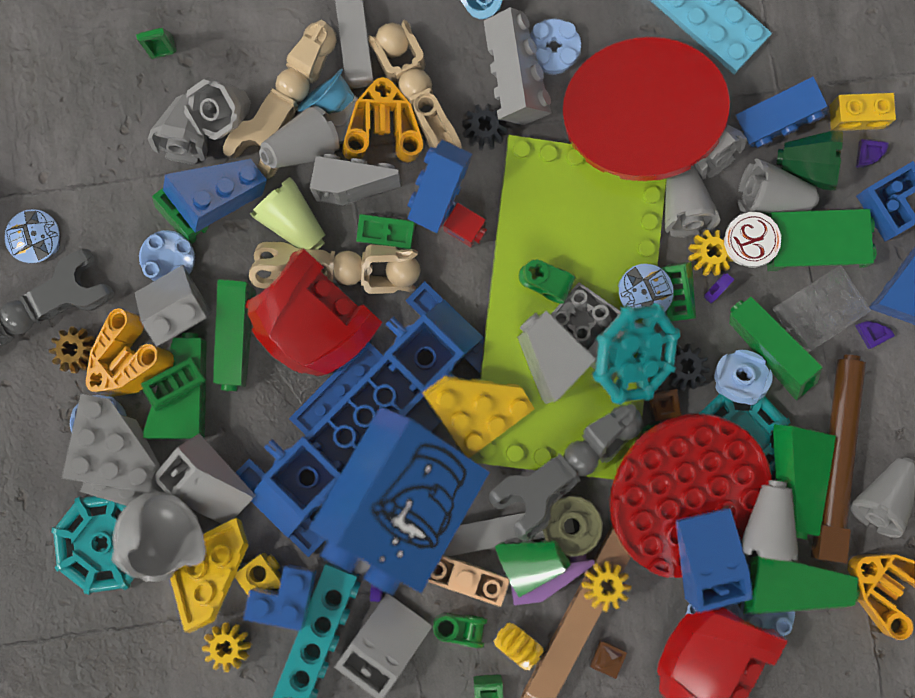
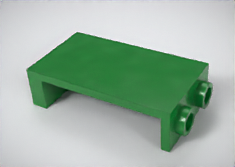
M870 209L771 212L767 215L778 225L781 234V247L777 255L767 263V271H779L784 267L859 265V268H866L874 264L877 249L876 245L872 242L875 222L874 218L871 217Z

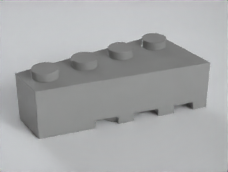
M510 7L484 20L488 52L494 56V61L490 64L491 74L497 78L498 87L494 88L495 99H500L501 109L497 110L498 119L526 125L551 114V98L544 87V73L537 62L535 54L537 48L530 37L528 29L530 23L526 14Z

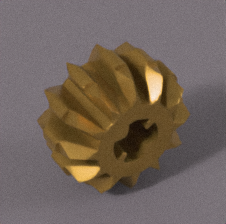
M72 326L68 332L60 330L59 335L61 339H51L56 344V348L48 350L49 353L56 355L52 360L53 364H60L61 371L67 372L70 369L73 374H77L80 368L87 371V361H89L90 351L93 347L91 345L95 342L96 338L88 336V331L83 328L78 331L76 327ZM73 345L78 346V349H74L77 351L75 355L70 354V351H74L71 349Z

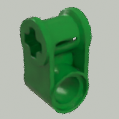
M538 259L528 262L520 269L518 275L519 281L524 287L559 304L565 303L575 280V276ZM532 269H535V270H536V272H535V275L537 276L536 279H532V278H531V277H532V273L530 272V270H532Z
M441 613L433 621V631L436 638L440 641L456 643L467 647L484 648L482 637L484 624H487L488 619L475 615ZM443 620H449L453 623V630L448 634H442L438 631V625Z

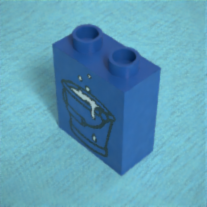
M380 407L309 529L328 541L321 556L351 573L360 559L371 565L363 579L393 596L400 583L422 593L490 472L411 419Z

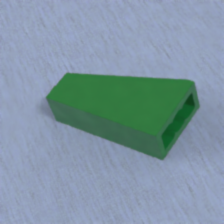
M218 280L213 383L221 385V390L237 392L238 387H246L252 322L248 315V308L245 305L248 300L255 297L256 290L247 282Z
M752 297L748 298L745 302L740 300L731 308L730 325L755 353L763 357L766 361L765 365L769 370L771 369L773 375L796 401L818 383L823 367Z
M182 333V338H173L169 349L174 356L173 366L192 357L206 380L207 341L199 338L197 333ZM187 368L183 369L188 381H193L194 379ZM175 374L173 378L179 388L184 386L179 376ZM165 380L163 384L169 393L173 392L169 382ZM206 381L157 411H154L151 406L143 431V438L191 439L200 434L205 439ZM157 387L156 395L160 399L163 395Z
M774 424L776 481L786 482V488L792 489L796 537L807 539L808 534L820 536L836 436L794 426Z
M758 555L750 558L749 573L752 599L745 601L743 614L753 615L855 606L859 598L858 577L791 561L764 558Z

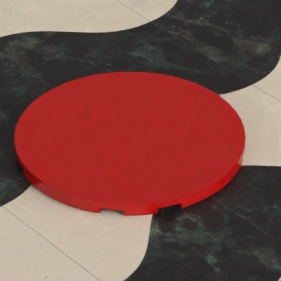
M640 37L628 39L598 51L587 59L575 72L564 96L563 118L565 129L574 149L585 158L587 163L603 173L606 171L620 176V179L631 181L666 179L690 170L691 166L698 163L701 159H706L716 148L728 123L730 109L729 91L718 67L696 48L668 38Z
M688 414L674 417L656 425L640 437L629 449L614 477L610 496V513L613 528L619 542L626 552L648 571L666 578H682L676 520L730 508L741 542L762 485H769V480H772L766 455L757 441L744 429L718 416Z

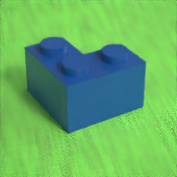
M912 161L856 195L862 207L870 209L875 227L884 241L915 225V213L905 199L915 193V162Z
M289 564L284 567L279 592L258 587L249 590L243 620L301 631L306 625L317 570Z

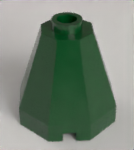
M828 131L785 142L784 149H778L776 165H781L782 170L823 190L836 191L841 165L840 156L843 147V131Z

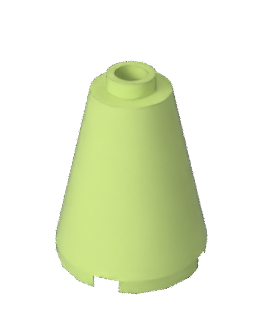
M289 177L281 183L282 187L274 189L263 199L250 215L295 247L318 250L325 243L322 240L325 233L296 183Z

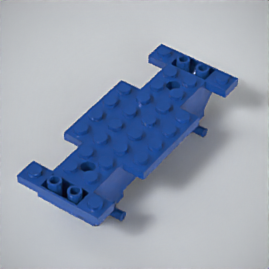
M425 281L405 300L421 317L414 324L406 328L394 316L390 319L391 322L388 321L386 323V326L397 337L394 344L384 353V356L368 342L355 357L339 367L289 418L305 434V437H302L293 447L285 451L274 439L270 440L269 444H266L264 448L276 460L267 473L252 459H248L235 472L256 495L251 502L307 557H310L326 540L309 529L313 523L310 516L326 501L380 407L411 419L431 433L441 421L423 395V392L444 376L455 377L451 372L464 359L479 373L481 371L484 337ZM423 351L432 353V363L421 365L418 362L419 354ZM308 469L312 470L315 474V481L310 486L305 485L301 479L303 472Z

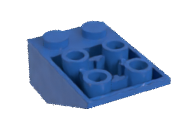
M725 508L676 520L685 599L698 612L752 599L750 573L731 509Z

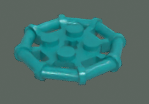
M657 303L645 307H623L620 311L621 314L602 335H598L597 364L593 377L609 393L613 403L621 405L625 401L641 399L649 401L654 397V392L670 373H674L676 370L674 363L677 340L681 336L680 330L675 328L666 316L664 307ZM644 318L642 324H635L636 319ZM658 323L663 331L656 333L653 329L655 324ZM620 331L624 332L620 338L616 337ZM666 343V344H665V352H664V360L662 361V360H660V359H661L662 344ZM639 348L638 355L636 356V358H633V353L637 352ZM614 372L617 373L616 376L618 377L615 383L611 379V375ZM636 382L637 389L627 390L629 383Z
M721 394L716 396L699 414L714 415L724 406L727 413L722 418L744 429L757 441L765 455L769 454L773 457L769 462L771 475H773L776 471L774 448H771L770 443L771 431L774 424L789 426L791 423L790 419L786 418L766 396L759 399L756 404L751 405L750 411L735 410L734 401ZM762 408L774 422L768 425L757 413L759 409Z
M79 496L75 498V503L56 527H52L51 533L54 534L56 571L63 573L83 589L84 594L87 595L108 590H127L130 588V583L134 578L124 573L111 560L114 552V529L118 520L114 514L117 508L123 511L126 505L96 496L84 498ZM107 506L106 514L92 516L89 508ZM81 515L84 520L75 531L69 530L68 528ZM106 537L108 547L98 550L96 548L98 546L96 538ZM66 538H70L71 542L74 543L73 556L69 558L67 557ZM76 562L89 571L87 577L72 565ZM112 571L114 578L97 581V573Z

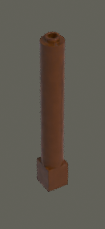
M844 355L843 359L837 360L829 434L836 436L820 536L813 535L811 549L812 558L847 563L851 529H847L866 368V362L860 361L861 356Z

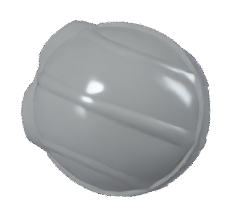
M153 492L142 495L125 507L116 522L113 535L114 552L111 560L118 568L133 578H141L148 582L168 580L173 577L174 572L185 565H197L205 558L204 537L195 514L183 501L172 494Z

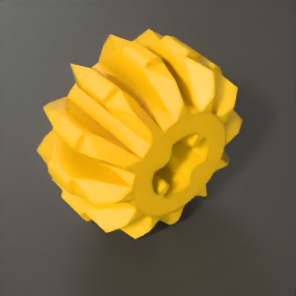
M705 230L703 237L696 235L693 238L695 244H690L688 250L695 253L690 255L688 260L697 261L698 263L693 268L697 271L703 267L704 276H707L710 271H712L714 276H718L721 273V269L727 271L730 268L728 262H733L725 249L724 238H720V230H716L713 235L709 230ZM714 249L716 253L714 256L709 257L707 253Z
M604 561L603 570H601L597 563L593 564L596 573L594 575L590 571L584 573L591 579V582L584 581L581 583L583 588H591V590L584 594L585 599L594 597L591 603L594 608L598 607L602 601V609L604 611H608L609 602L612 603L615 609L620 608L617 599L628 600V597L622 593V590H631V585L622 583L629 578V575L627 573L618 575L621 571V566L616 564L611 570L609 561ZM608 579H611L609 584L612 586V589L610 591L605 590V593H602L603 588L600 586V583L603 580L608 582Z
M225 622L222 625V630L219 626L215 625L212 627L213 635H205L204 639L210 644L204 645L202 651L210 652V655L205 658L206 662H210L212 659L215 660L213 669H219L223 663L224 672H229L232 665L238 669L242 666L241 660L249 658L248 653L244 650L249 649L251 643L243 642V639L248 636L247 632H243L241 635L238 634L240 625L236 624L231 630L229 622ZM226 641L231 643L229 648H232L227 653L222 650L225 646H221Z
M507 623L504 628H501L494 640L495 646L524 670H530L533 665H536L544 652L539 643L513 623Z

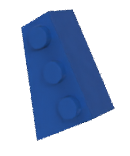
M813 76L736 114V117L750 147L757 146V148H762L773 142L772 139L777 136L789 135L798 130V127L814 123L827 116L828 106Z
M443 139L435 148L430 147L424 159V162L428 164L426 170L420 172L416 181L419 189L412 194L407 207L411 208L407 219L438 233L456 206L454 199L456 194L459 195L462 187L460 184L466 176L473 154Z
M251 159L165 174L163 191L196 233L262 196L267 179Z
M915 247L899 266L892 279L883 287L876 300L868 307V309L914 325Z

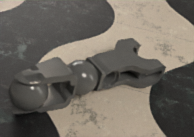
M80 249L61 258L55 267L52 279L19 297L21 301H10L0 308V346L10 343L12 338H14L13 334L26 333L32 328L34 322L39 324L71 307L92 311L113 298L114 291L106 284H99L90 288L81 286L80 278L82 273L94 263V256L89 249Z
M633 404L620 405L614 408L611 413L587 426L582 435L584 440H577L569 444L564 452V456L561 454L557 455V457L551 459L530 476L514 475L507 477L491 491L489 495L490 503L498 509H504L515 502L524 503L526 511L516 523L515 533L523 541L533 538L548 526L552 505L570 491L576 483L581 481L579 476L593 473L598 466L599 460L602 463L604 461L606 463L611 461L629 440L639 435L643 427L641 413Z

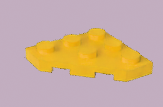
M444 376L423 392V395L462 454L468 458L472 457L535 409L523 388L517 384L507 383L505 385L496 384L492 381L464 380L457 377Z
M237 518L204 533L206 549L204 560L197 565H185L174 572L173 577L170 578L185 632L191 633L214 622L248 548L242 522Z

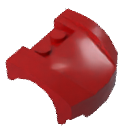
M303 248L293 252L281 274L262 293L248 300L245 306L248 308V315L254 326L252 329L254 335L275 359L298 373L323 376L338 369L355 357L370 341L383 322L364 304L357 306L321 272L324 267Z
M724 607L703 612L697 611L693 615L687 613L667 640L657 668V673L660 676L659 693L663 698H748L766 663L775 666L788 640L775 629L755 626L734 615Z

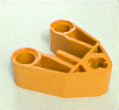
M384 77L377 78L355 103L342 144V153L348 160L353 158L362 159L369 145L370 111H374V134L378 135L390 134V111H393L396 155L403 162H413L423 149V139L411 103L391 80ZM378 90H381L385 97H381L380 92H378ZM350 141H357L361 144L362 149L353 150L348 143ZM403 143L413 144L416 151L408 152L403 147Z
M119 308L109 313L90 351L86 386L91 392L111 397L137 393L142 390L141 383L173 367L174 356L169 350L151 344L143 345L137 352L130 349L144 328L139 315Z
M890 553L853 556L848 563L849 576L858 577L857 586L860 593L857 601L883 634L897 640L907 639L913 632L911 619L873 589L877 587L893 600H897L899 596L903 595L905 587L885 572L888 570L900 580L907 582L915 588V561ZM863 563L868 564L865 566L868 568L867 573H862L864 569H861ZM898 618L900 622L899 629L893 632L891 629L892 621Z

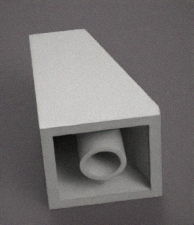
M184 265L135 292L141 322L156 346L207 318L212 312Z
M547 311L540 316L535 313L520 326L523 332L517 338L540 397L545 404L555 402L596 359Z

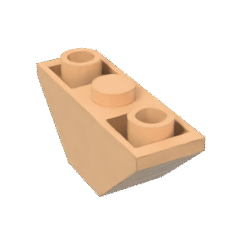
M443 555L428 582L501 607L509 579L485 568Z

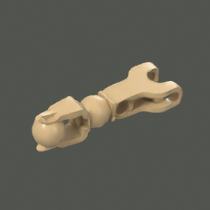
M320 20L311 23L305 29L303 37L287 57L286 66L288 69L283 70L277 76L276 90L271 89V92L267 95L253 119L242 121L238 128L229 133L223 146V152L226 156L237 158L248 146H261L262 142L293 119L298 108L297 102L302 101L307 96L309 82L313 83V81L316 82L318 80L327 55L335 48L337 42L336 33L329 24ZM260 159L258 169L266 179L273 177L278 168H271Z
M403 20L401 25L396 23L383 25L378 30L376 37L369 36L368 42L376 53L386 77L393 83H398V89L411 103L429 148H435L443 139L462 149L461 142L452 124L447 119L437 98L433 95L431 78L423 71L425 69L424 54L415 36L412 34L409 23ZM409 45L414 56L412 64H404L402 68L399 66L392 67L387 57H400L406 52ZM426 105L433 107V109L427 113L420 111V109Z
M284 242L260 243L255 249V262L252 264L249 272L251 283L258 288L270 286L284 270L291 254L300 250V248ZM370 244L366 247L365 252H362V257L356 252L349 250L340 252L335 256V251H331L330 254L324 250L305 249L321 265L326 267L321 272L332 282L335 279L339 284L348 286L354 285L361 280V286H364V290L369 294L395 293L397 290L413 292L417 289L414 283L418 280L421 270L418 261L415 259L418 251L414 249L398 250L393 246ZM263 252H270L274 257L265 259L261 254ZM388 262L385 269L387 277L370 275L373 271L370 263ZM259 270L271 271V275L267 278H261L257 275V272Z

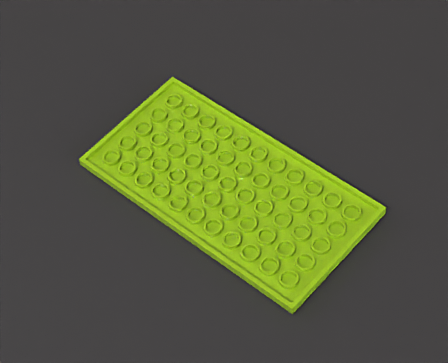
M513 135L508 136L480 380L492 381L496 384L507 385L509 383L519 385L523 388L535 409L470 458L472 461L478 464L538 470L551 459L557 457V455L561 454L564 456V452L569 444L577 440H584L582 435L587 426L620 406L613 403L611 396L600 382L594 380L593 372L595 369L591 366L585 370L557 401L547 404L542 401L517 337L523 332L520 326L530 316H533L535 313L540 316L545 311L551 315L559 303L553 302L543 295L524 287L519 281L518 275L520 269L531 260H542L575 276L570 292L579 282L621 311L624 306L619 297L618 284L623 275L630 268L639 264L658 266L666 179L655 181L620 179V176L606 171L603 173L591 166L574 149L572 144ZM535 269L530 270V272L532 273V277H531V278H532V279H536V278H537V276L535 275L536 270H535ZM643 318L636 319L635 322L637 324H642ZM616 376L615 379L613 380L614 383H615V382L617 381V379H618L617 376ZM636 382L629 383L627 390L637 389ZM644 399L625 401L621 404H633L643 415ZM641 432L636 438L629 440L608 463L604 461L602 463L599 460L594 472L586 476L614 480L620 463L629 449L640 438Z

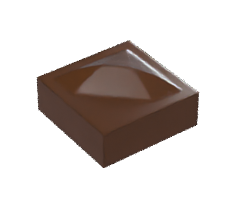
M676 388L654 392V397L649 400L653 421L681 416L678 390Z
M600 640L589 666L616 679L627 652Z

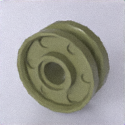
M569 496L559 499L552 505L551 518L548 526L543 529L545 540H556L566 556L575 557L586 554L596 546L601 537L602 522L599 512L590 502L583 498ZM569 518H575L579 522V530L575 534H568L564 530V523Z

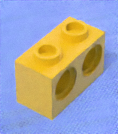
M894 93L839 95L829 105L831 131L885 129L896 120Z
M262 553L236 572L235 578L247 595H249V590L255 587L268 590L273 588L280 589L282 575L278 569L281 567L273 555L267 556L266 553ZM257 565L262 566L266 570V578L263 581L257 580L254 577L253 570Z

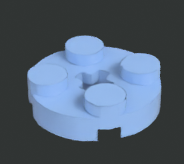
M549 19L537 23L533 27L530 37L536 45L537 52L535 54L537 62L543 72L547 74H560L567 71L578 59L581 49L580 37L576 32L575 26L563 20ZM551 41H556L557 44L561 45L555 53L546 46Z
M736 350L735 353L724 355L718 362L714 374L715 388L719 394L734 402L754 405L766 395L772 384L773 376L771 369L770 371L768 370V367L765 365L766 361L759 354L749 350ZM745 372L747 373L746 377L750 380L742 381L737 375Z

